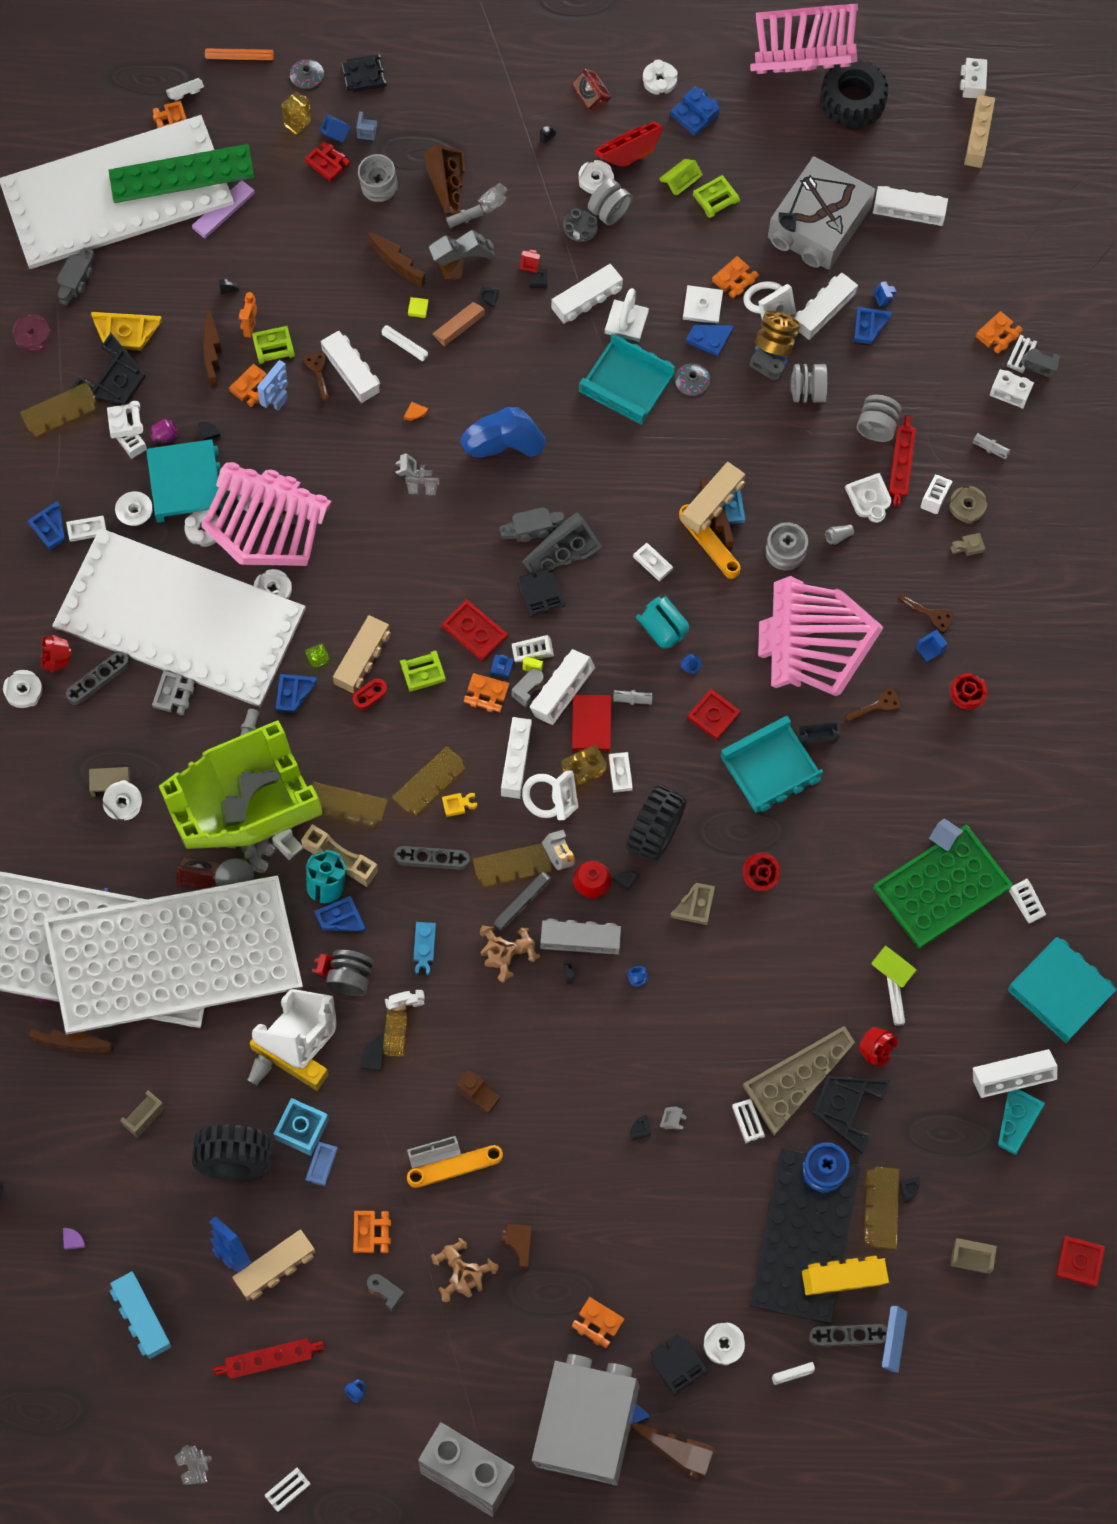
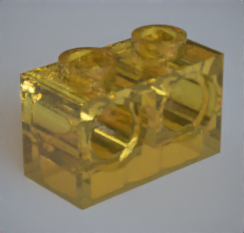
M296 91L281 104L284 125L296 135L311 122L309 100L306 96L300 95Z
M594 745L562 760L561 768L564 772L575 768L579 769L580 773H573L575 785H582L593 776L595 778L601 776L606 771V762L598 747ZM596 761L598 764L592 766L589 764V762Z
M387 1010L383 1043L384 1055L404 1057L408 1020L407 1012Z

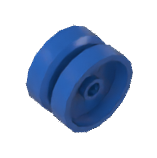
M833 1143L815 1145L808 1152L803 1164L805 1182L818 1192L829 1193L837 1190L843 1184L849 1172V1159L846 1152L840 1146Z

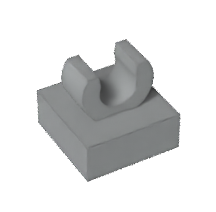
M407 453L400 455V460L396 462L400 470H397L396 474L399 476L406 475L410 479L417 477L416 460Z
M678 1107L665 1108L660 1127L664 1129H683V1126L679 1125L680 1120L686 1119V1116L682 1114L683 1109Z

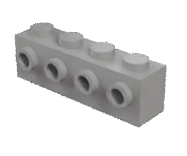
M557 919L542 920L540 949L619 955L621 926H617L615 923L598 925L592 921L584 924L578 923L575 920H567L566 922H558Z

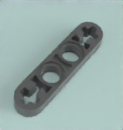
M121 651L114 653L69 687L66 691L69 703L79 705L129 666L127 654ZM117 659H123L124 663H117ZM107 668L111 671L110 674L105 677L101 676V670ZM88 680L96 682L92 688H87L85 683ZM72 693L78 694L79 697H72Z
M400 846L394 852L396 863L402 866L463 870L470 863L469 854L463 850ZM402 852H405L407 856H405V858L402 860L401 857L398 855H401ZM411 852H414V861H411ZM419 853H426L428 858L426 861L421 862L417 859V855ZM444 854L447 856V860L444 863H439L436 857ZM450 855H453V859H459L460 856H463V859L466 861L459 864L458 860H453V864H451Z
M545 871L542 872L496 919L493 925L500 932L505 930L549 885L552 877Z
M882 1324L815 1327L809 1334V1342L815 1347L880 1345L886 1342L888 1328ZM868 1329H871L870 1333H877L878 1329H881V1333H885L881 1340L878 1336H871V1340H868ZM837 1330L842 1331L845 1336L844 1340L836 1341L833 1338V1333ZM862 1330L865 1338L861 1341L856 1340L853 1335L854 1331ZM827 1331H830V1342H827L828 1338H822L820 1342L813 1338L816 1332L823 1336L827 1335Z

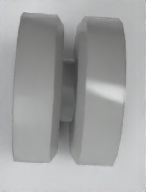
M608 179L595 190L588 202V209L594 215H599V219L606 225H612L626 213L633 196L626 189H621L620 184L614 179Z
M789 522L780 523L773 527L769 532L765 549L766 558L772 566L785 571L793 570L802 564L808 547V537L804 529L797 524Z

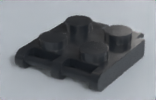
M380 54L346 59L347 62L341 64L346 90L358 92L387 86V81L384 80L383 76L384 68L381 67Z
M548 568L535 572L536 578L533 577L532 573L519 577L518 588L529 617L542 611L549 612V609L555 607H565V602L554 573H549Z
M678 1334L666 1342L668 1350L662 1344L650 1353L654 1358L651 1363L674 1396L688 1384L692 1385L693 1381L701 1375L709 1373L687 1339H681ZM701 1369L700 1372H698L697 1374H695L694 1376H692V1377L690 1378V1376H691L692 1374L696 1373L698 1370ZM686 1380L684 1383L675 1388L676 1385Z

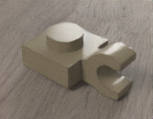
M980 533L962 536L961 541L952 542L953 546L950 547L952 554L965 551L966 556L985 551Z

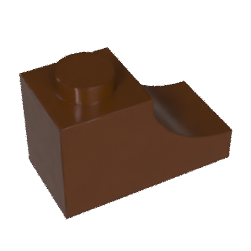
M469 1069L456 1084L457 1092L487 1114L490 1113L500 1100V1096L493 1092L485 1084L484 1080Z
M507 1224V1230L502 1232V1242H505V1248L511 1249L516 1254L520 1270L528 1271L532 1226Z

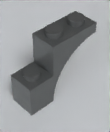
M473 230L457 240L445 235L429 245L434 261L442 266L465 257L481 256L491 259L495 256L492 242Z
M263 770L258 774H254V771L243 772L238 778L240 798L235 795L227 796L221 803L224 826L244 824L246 821V808L251 796L262 787L276 784L279 781V772H273V770Z

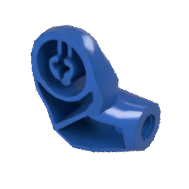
M506 407L481 418L472 424L460 439L462 449L468 455L476 458L501 453L507 447L533 457L540 454L546 444L545 436L531 417L519 407Z

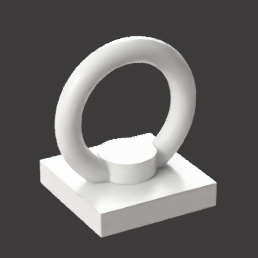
M760 282L751 286L744 294L743 301L746 308L752 312L761 313L762 321L764 313L767 311H778L790 316L796 314L792 287L788 284L782 287L775 282ZM759 290H776L760 300L759 306L751 302V296Z
M631 288L628 290L624 302L614 300L606 324L605 334H614L625 339L640 342L649 308L634 305L636 298L635 289Z
M565 771L557 779L547 774H537L530 777L522 789V798L527 809L541 818H551L557 815L558 820H565L578 808L573 771ZM547 782L552 785V799L555 804L553 809L541 810L533 804L530 798V789L535 783Z

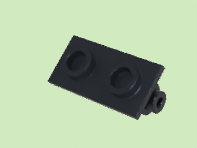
M837 722L799 726L801 744L837 741L840 738L839 731H837Z

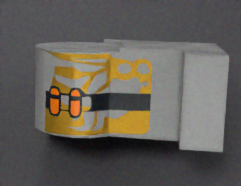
M538 669L530 670L511 690V696L526 708L531 703L530 695L543 686V673Z
M564 830L548 834L542 842L551 862L557 870L572 867L575 863L574 855L569 850L565 841L566 834Z

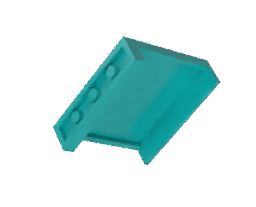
M612 334L610 343L586 379L582 378L580 381L579 392L642 425L674 377L675 366L669 361L658 358L654 353L643 350L639 345L631 344L623 337Z
M213 440L146 449L157 523L164 522L165 516L209 510L219 489L216 484L218 473L221 471L220 462H216L215 458L219 457L218 447L213 445ZM223 496L218 507V509L220 508V512L222 511L223 506L225 505V496Z
M788 716L775 721L721 751L720 757L755 813L767 811L771 808L772 804L776 802L781 803L792 793L798 794L807 785H815L821 780L823 770H818L790 727L791 720Z
M1056 937L1010 984L1008 991L1067 1044L1094 1013L1113 996L1117 989L1114 988V984L1110 980L1104 979L1099 974L1097 968L1087 964L1080 953H1075L1064 939Z

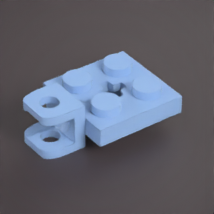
M280 360L257 386L260 405L267 408L269 404H273L274 409L278 411L285 404L288 397L287 391L284 390L288 385L286 365Z

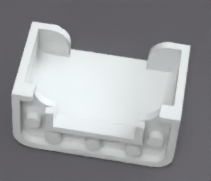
M290 989L281 1001L284 1013L268 1030L263 1024L257 1025L253 1029L252 1038L257 1045L291 1066L304 1068L335 1033L337 1022L333 996Z

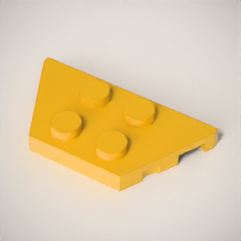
M91 313L102 342L106 340L111 332L125 350L141 351L162 322L161 316Z

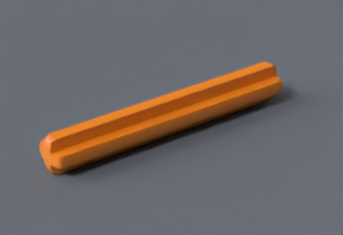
M206 48L205 58L273 60L274 51Z

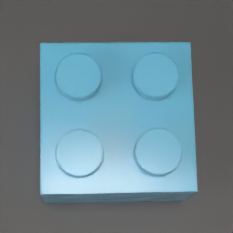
M291 1098L273 1134L274 1138L283 1144L312 1156L329 1121L328 1114Z

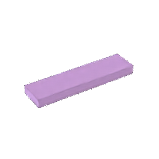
M241 180L230 190L234 201L233 205L205 213L192 225V228L206 239L255 194V190Z

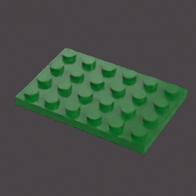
M967 824L960 828L963 833L955 840L950 850L946 851L936 844L873 885L875 892L918 949L1010 890L1013 886Z

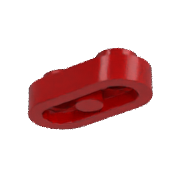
M373 679L360 688L353 695L354 706L359 710L371 707L386 695V683L382 679ZM376 688L381 689L380 692H375L374 690ZM361 699L366 700L365 703H360L359 701Z

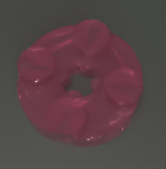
M29 314L23 319L19 318L14 323L12 330L16 344L30 350H40L50 336L49 327L45 319L36 314ZM34 329V334L29 335L27 331Z

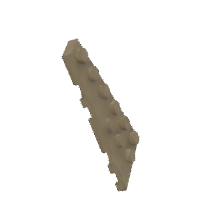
M845 1026L743 1083L744 1089L774 1136L855 1044Z

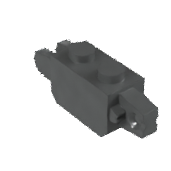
M83 248L79 255H70L57 277L59 285L57 295L62 306L70 304L73 297L78 298L79 294L85 289L87 279L92 277V261L95 255L93 250Z
M544 507L516 513L512 517L511 523L499 527L502 540L516 539V542H528L537 537L545 538L565 521V515L562 512L549 513L548 509Z

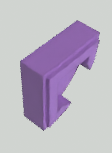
M63 1228L65 1250L85 1248L84 1240L78 1232L73 1229Z

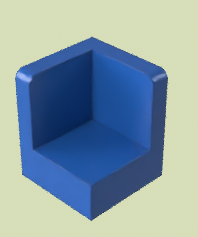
M327 114L319 130L326 136L344 142L351 127L344 121Z
M935 630L921 638L917 643L916 649L924 660L928 662L945 652L948 644L938 630Z

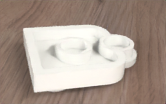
M880 473L845 486L857 515L864 518L868 517L870 521L875 523L881 522L885 518V510L891 504V497Z

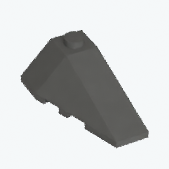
M576 512L561 523L522 562L533 576H536L535 572L547 568L550 571L560 565H568L572 561L588 558L602 548V545L585 520Z

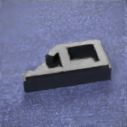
M381 1034L363 1048L361 1069L381 1071L385 1034Z

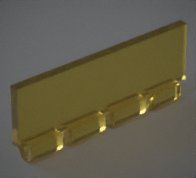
M86 382L20 412L28 431H33L36 437L47 432L46 424H48L51 430L64 424L62 420L64 416L67 422L81 416L78 411L82 409L84 414L95 410L96 408L93 403L96 400Z
M446 746L396 792L392 798L408 813L412 811L417 815L426 806L422 801L423 799L429 803L440 793L436 787L443 790L453 781L449 774L456 778L466 769L462 764L463 760Z
M313 782L312 786L319 798L322 813L323 809L327 808L325 815L341 818L342 812H344V820L359 823L361 817H364L363 824L373 827L377 826L378 821L382 822L388 802L387 799Z
M542 843L473 859L478 881L482 880L483 887L497 884L496 877L498 876L500 883L515 880L516 872H518L519 879L535 875L533 868H537L538 874L544 871L550 872L552 871L550 865L553 864Z
M874 1167V1170H867L866 1185L874 1186V1188H866V1205H872L873 1208H865V1225H871L872 1228H865L864 1243H870L874 1248L896 1250L899 1169Z

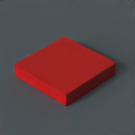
M710 689L687 715V719L717 741L740 715L741 711Z
M1065 1236L1056 1277L1096 1287L1105 1246Z

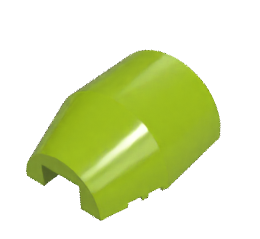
M278 720L206 750L202 753V758L195 763L190 762L188 768L182 773H175L159 785L166 806L186 849L251 846L323 814L319 798L313 786L307 787L300 774L285 732ZM263 770L279 772V781L276 784L262 787L251 796L247 804L246 821L244 824L224 826L221 803L227 796L235 795L240 798L238 778L243 772L254 771V774L261 773Z

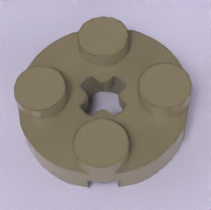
M969 486V488L961 487L954 491L950 499L949 510L958 520L972 524L985 514L987 502L981 490ZM964 502H972V507H966Z

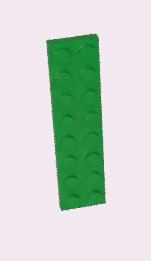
M248 144L108 169L114 203L254 178Z

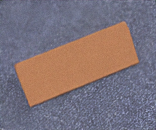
M472 302L432 333V335L445 347L485 315V309Z

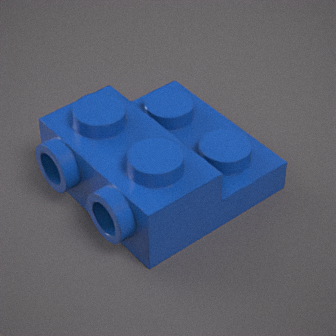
M695 86L683 96V100L670 110V115L695 136L719 116L720 105L717 100L709 99L704 89H698Z
M215 1216L209 1221L213 1228L211 1232L214 1236L210 1239L214 1247L212 1251L218 1259L222 1257L223 1262L229 1269L233 1267L234 1271L239 1273L251 1261L238 1236Z

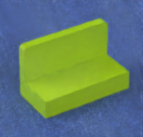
M684 159L659 179L661 182L668 183L673 194L678 195L703 176L696 160Z
M886 945L872 962L875 968L901 988L917 973V969Z

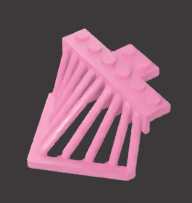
M858 4L756 13L760 52H755L756 63L750 64L751 71H757V74L767 73V70L773 69V73L784 72V69L785 72L800 71V68L802 71L817 69L819 65H823L824 69L834 68V64H840V67L851 66V63L857 62L854 34ZM840 12L837 43L835 46H833L837 27L838 13ZM847 12H850L847 45H843ZM830 13H832V14H831L830 27H829V33H828V39H827V45L824 46V42H825V38H826V33H827V28H828L829 19H830ZM815 14L807 48H802L807 15ZM792 16H800L795 49H790ZM785 17L783 50H778L777 18ZM763 19H770L771 51H767ZM820 23H821V28H820V33H819V37H818L817 47H814L815 42H816V38H817V34H818V30H819V26H820Z
M226 462L221 468L216 484L219 489L201 527L239 564L307 566L317 523L322 524L331 501L327 500L323 495H314L306 489L299 488L301 482L296 481L295 478L290 476L284 477L279 475L277 471L265 470L260 475L255 470L243 469L236 463ZM226 490H229L230 494L216 525L212 523L213 517ZM240 494L241 498L236 506V509L227 526V529L225 533H222V527L231 510L235 498L237 495ZM251 498L253 500L235 540L232 542L230 539L247 501ZM262 502L264 504L244 549L241 551L239 549L258 505ZM271 507H275L258 553L250 554L268 511ZM283 511H286L287 513L273 555H265L279 517ZM297 515L298 520L289 554L281 555L293 516ZM305 519H308L310 524L303 555H296Z
M789 576L774 582L773 617L759 621L758 656L766 658L772 655V687L778 688L790 683L799 687L802 681L837 696L842 693L883 630V626L843 591L805 585L802 581ZM803 593H813L833 597L835 599L803 595ZM807 602V603L827 605V606L803 605V604H805V603ZM807 613H822V614H836V615H847V616L804 615V614H807ZM809 623H845V624H858V625H806V624H809ZM812 633H867L864 639L860 641L803 637ZM816 645L857 649L853 656L847 657L802 648ZM808 657L847 665L842 672H835L801 660ZM801 670L836 679V682L833 686H830L802 674Z

